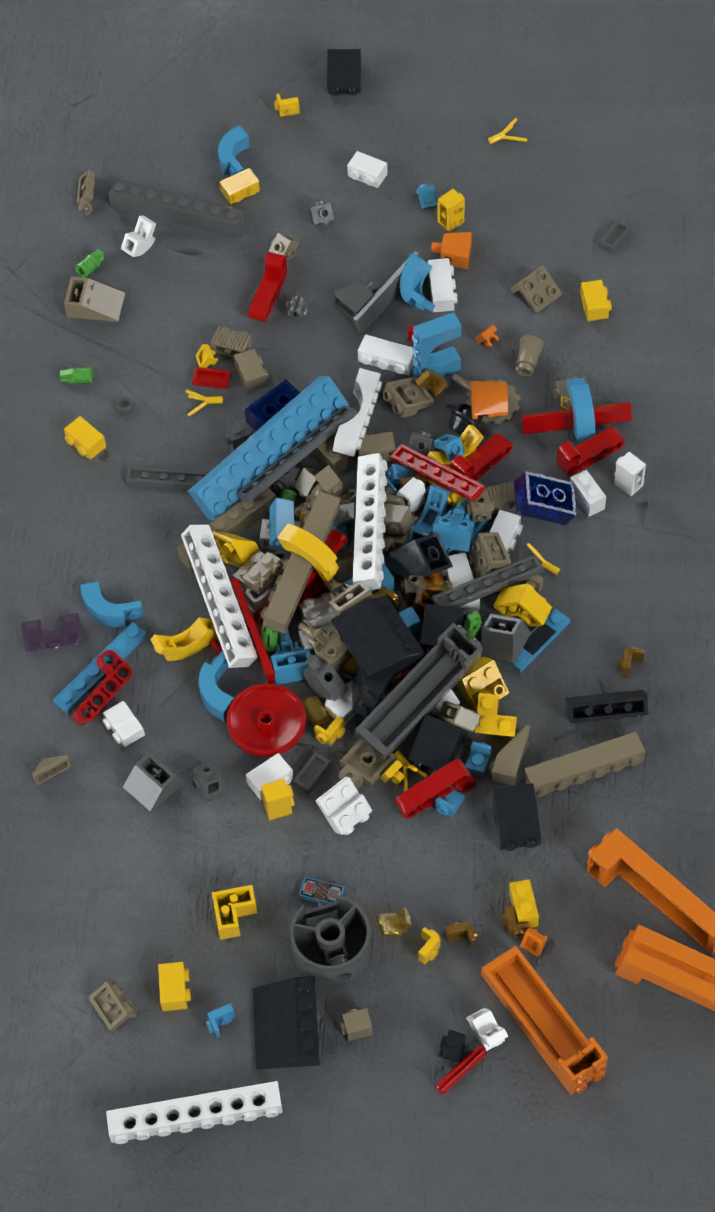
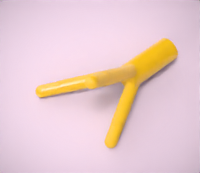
M515 118L502 132L488 138L490 144H493L501 139L527 142L528 139L505 135L513 128L514 123L517 121V118Z
M185 390L186 393L190 394L188 398L204 401L189 412L188 416L193 415L207 404L223 403L222 396L205 397L193 391Z
M530 543L527 544V547L542 562L543 568L555 575L559 573L560 568L546 561Z
M400 751L394 753L396 760L398 759L403 764V775L405 776L403 779L404 792L408 790V768L424 777L428 776L427 773L411 765Z

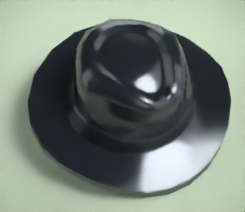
M462 403L458 406L449 404L445 407L446 411L452 412L448 427L459 435L464 432L468 425H474L482 431L486 430L488 426L482 421L483 415H478L477 419H472V406Z

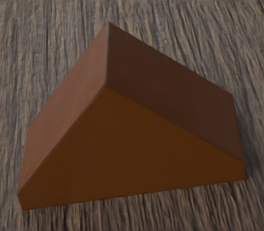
M418 587L411 607L419 619L423 621L425 605L433 604L431 596L422 587Z

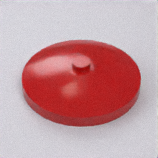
M259 684L245 689L232 701L227 713V727L231 739L241 750L254 756L271 757L277 753L283 754L299 742L305 731L306 714L301 700L291 690L276 684Z

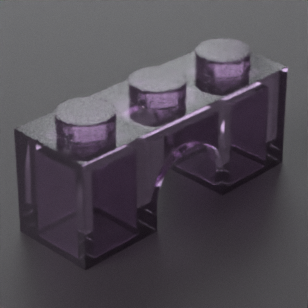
M79 613L59 616L60 625L53 631L44 630L40 620L21 623L26 652H38L43 649H55L60 646L76 645L84 642Z

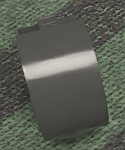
M336 895V902L321 905L319 901L318 907L305 911L304 905H302L292 920L290 937L293 958L298 969L305 976H315V981L320 984L338 985L354 979L366 967L371 954L370 925L365 912L354 901ZM337 910L338 915L344 916L339 921L330 918L328 915L318 918L319 924L316 928L306 926V919ZM358 924L365 933L366 941L361 951L349 960L345 936ZM296 942L317 946L318 954L326 960L327 966L316 964L305 958L298 950Z

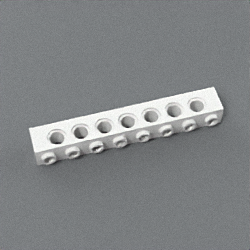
M380 453L358 457L353 583L356 584L361 581L370 590L381 589V581L384 579L382 571L384 556L382 549L385 548L383 539L385 524L383 520L386 516L384 502L386 501L385 486H387L385 471H387L388 467L386 460H383Z
M189 525L181 537L229 668L249 667L258 658L257 652L238 605V600L232 589V584L228 578L213 533L209 525Z
M278 1081L106 1111L111 1143L124 1144L131 1139L146 1140L154 1135L168 1136L171 1132L177 1131L186 1133L199 1127L209 1129L216 1124L222 1123L223 1125H231L239 1120L253 1121L261 1116L271 1118L277 1116L278 1113H283ZM258 1099L265 1101L261 1106L254 1105V1102ZM236 1103L243 1104V1107L239 1110L232 1108ZM214 1107L222 1108L219 1113L211 1112ZM193 1111L200 1112L199 1116L197 1117H191L189 1115ZM173 1114L179 1116L175 1121L168 1120ZM156 1118L157 1122L155 1124H147L149 1119ZM129 1122L136 1123L131 1129L125 1128Z

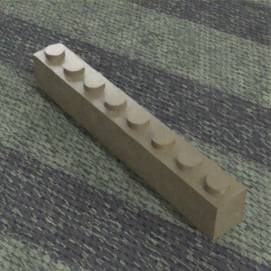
M319 491L317 497H313L310 507L312 509L310 513L307 512L303 520L305 525L302 529L325 543L339 511L341 498ZM289 552L291 556L283 564L282 570L284 572L276 580L275 586L277 588L270 593L268 599L270 604L268 607H264L261 618H264L263 626L284 634L314 568L305 558L293 552Z

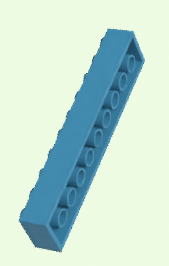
M319 376L187 492L207 519L214 521L241 501L237 495L239 491L343 406L348 407V402L330 376Z

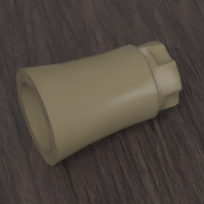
M525 335L520 338L516 363L517 374L523 377L533 375L544 346V342L540 338L532 335Z

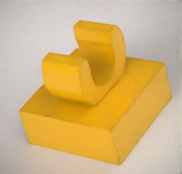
M202 344L195 355L200 368H208L209 365H215L218 361V358L213 357L216 352L210 349L209 344Z
M397 759L379 778L384 783L391 778L398 785L405 778L403 773L398 771L403 764Z

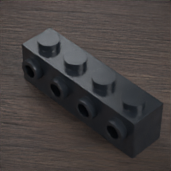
M644 690L565 698L567 718L570 723L574 724L586 721L600 722L605 719L619 720L624 717L639 718L649 715L648 696Z

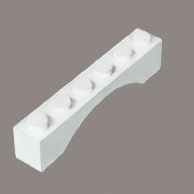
M362 368L359 369L353 393L359 402L360 411L353 419L339 426L333 446L334 452L354 457L356 450H360L363 441L360 438L364 439L367 429L365 426L368 427L371 416L368 415H372L379 394L377 392L381 390L382 381H379L380 373Z

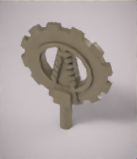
M454 374L452 380L468 390L467 397H469V400H466V404L471 406L470 382ZM493 378L485 379V381L489 382H506L502 379H499V381L493 380ZM507 384L508 415L494 417L483 415V422L487 424L488 422L501 424L504 420H511L515 412L518 413L520 409L518 402H521L520 395L516 394L515 391L517 389L513 385Z

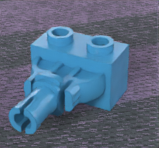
M462 500L457 501L456 508L453 510V514L452 510H449L448 514L436 517L433 533H438L444 547L469 552L473 540L474 523L470 521L469 513L465 517L467 511L466 504L468 502L464 500L463 505H461Z
M288 629L284 635L278 631L281 650L279 645H276V653L271 656V665L275 673V684L280 685L306 680L303 673L309 667L306 660L311 656L310 650H303L298 646V642H294L293 647Z

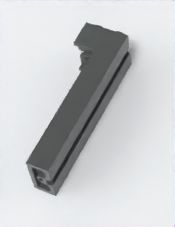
M452 623L437 639V643L431 651L355 729V735L366 745L368 744L383 760L424 719L425 714L428 715L480 660L483 650L481 643L475 638H468L466 636L467 631L461 625L457 626Z

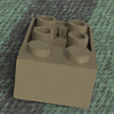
M71 276L64 302L66 316L69 318L119 322L125 293L90 278Z

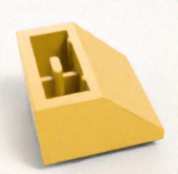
M212 531L217 548L221 553V559L226 564L229 563L240 568L259 550L256 542L231 533Z
M487 657L480 658L456 684L461 695L475 712H477L479 693L499 695V700L509 694L495 661Z

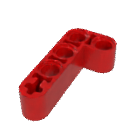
M272 252L267 253L265 273L250 305L248 318L267 322L287 276L286 256Z
M610 427L575 447L569 441L564 442L557 449L556 463L568 477H571L618 451L624 446L626 441L614 427Z
M497 433L468 458L465 459L462 455L456 456L452 460L450 468L477 481L511 452L513 444L500 433Z
M113 650L104 651L96 660L98 668L107 676L74 711L72 718L77 725L82 726L91 721L132 676V668ZM104 656L111 660L110 665L104 662ZM118 670H122L125 673V678H121L118 675ZM106 683L112 686V692L105 688ZM93 697L99 699V706L93 703ZM87 709L90 710V711L84 716L85 718H82V717H81L82 712H84V711L87 710Z
M457 759L400 794L395 799V803L403 817L409 819L433 805L437 797L442 799L456 789H459L460 792H467L476 785V782L466 765L460 759Z

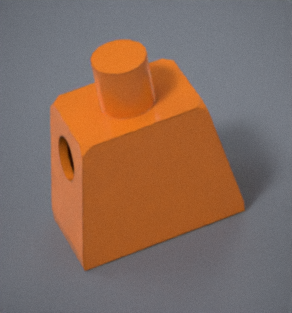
M472 232L445 233L442 243L432 242L431 253H441V259L449 258L450 265L468 269L472 246Z

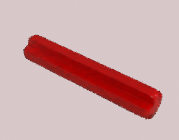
M481 1045L474 1048L436 1084L437 1091L442 1095L445 1094L486 1056L487 1051Z

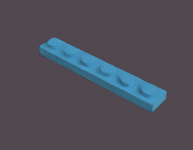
M132 622L99 655L106 650H113L124 660L147 637V632ZM98 656L53 699L54 704L65 713L69 714L107 676L96 664ZM104 656V662L110 665L111 660Z

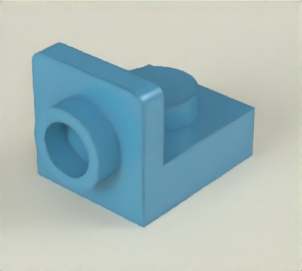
M446 434L433 441L435 448L446 451L447 459L450 461L458 455H464L461 438L458 436Z
M392 464L385 471L386 478L393 485H401L402 478L414 477L413 471L401 465Z
M472 741L471 751L466 762L469 772L484 776L491 757V746L484 742Z
M455 790L442 799L437 797L435 809L442 815L454 817L464 801L465 795Z
M231 1003L207 1013L209 1021H206V1025L210 1034L214 1032L216 1038L221 1037L217 1025H226L235 1018Z

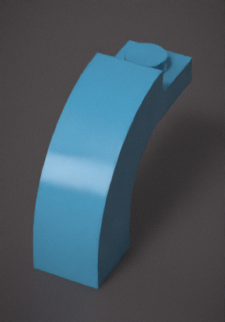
M240 125L227 132L219 143V163L224 175L230 173L233 176L244 171V168L235 159V156L249 148L250 145L249 136Z
M412 252L400 276V292L404 301L416 309L420 308L423 311L426 308L432 312L435 305L423 295L422 291L424 279L432 269V266Z
M584 378L566 380V387L572 404L574 434L577 443L595 436V418L589 385L585 382Z
M436 485L430 486L424 510L418 522L411 527L408 543L433 533L436 517L445 515L450 490Z
M99 582L80 585L84 606L90 616L97 622L111 627H126L125 620H136L144 617L141 601L113 604L103 598Z
M222 651L219 656L213 659L211 665L206 662L203 664L199 674V688L202 702L207 710L225 722L228 709L234 697L221 691L217 686L218 680L228 668L227 660Z

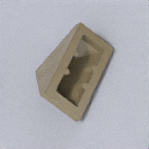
M62 755L42 759L32 773L36 786L71 767L69 757Z

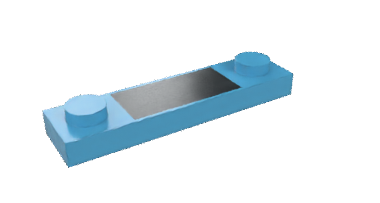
M555 608L548 615L544 625L537 626L531 632L515 663L507 664L521 673L570 624V619Z

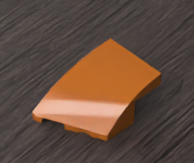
M470 381L472 419H477L478 415L487 417L508 415L507 382Z

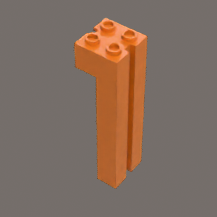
M616 828L612 833L608 832L598 846L594 845L588 852L587 873L605 888L619 875L709 954L713 955L715 953V912L620 830Z
M639 924L635 930H630L621 946L623 949L615 961L614 966L617 967L615 975L637 985L643 978L715 1011V959Z
M514 946L482 967L481 976L570 1095L576 1092L578 1094L583 1092L588 1087L586 1083L593 1080L597 1082L605 1076L608 1056L593 1037L588 1041L517 946Z

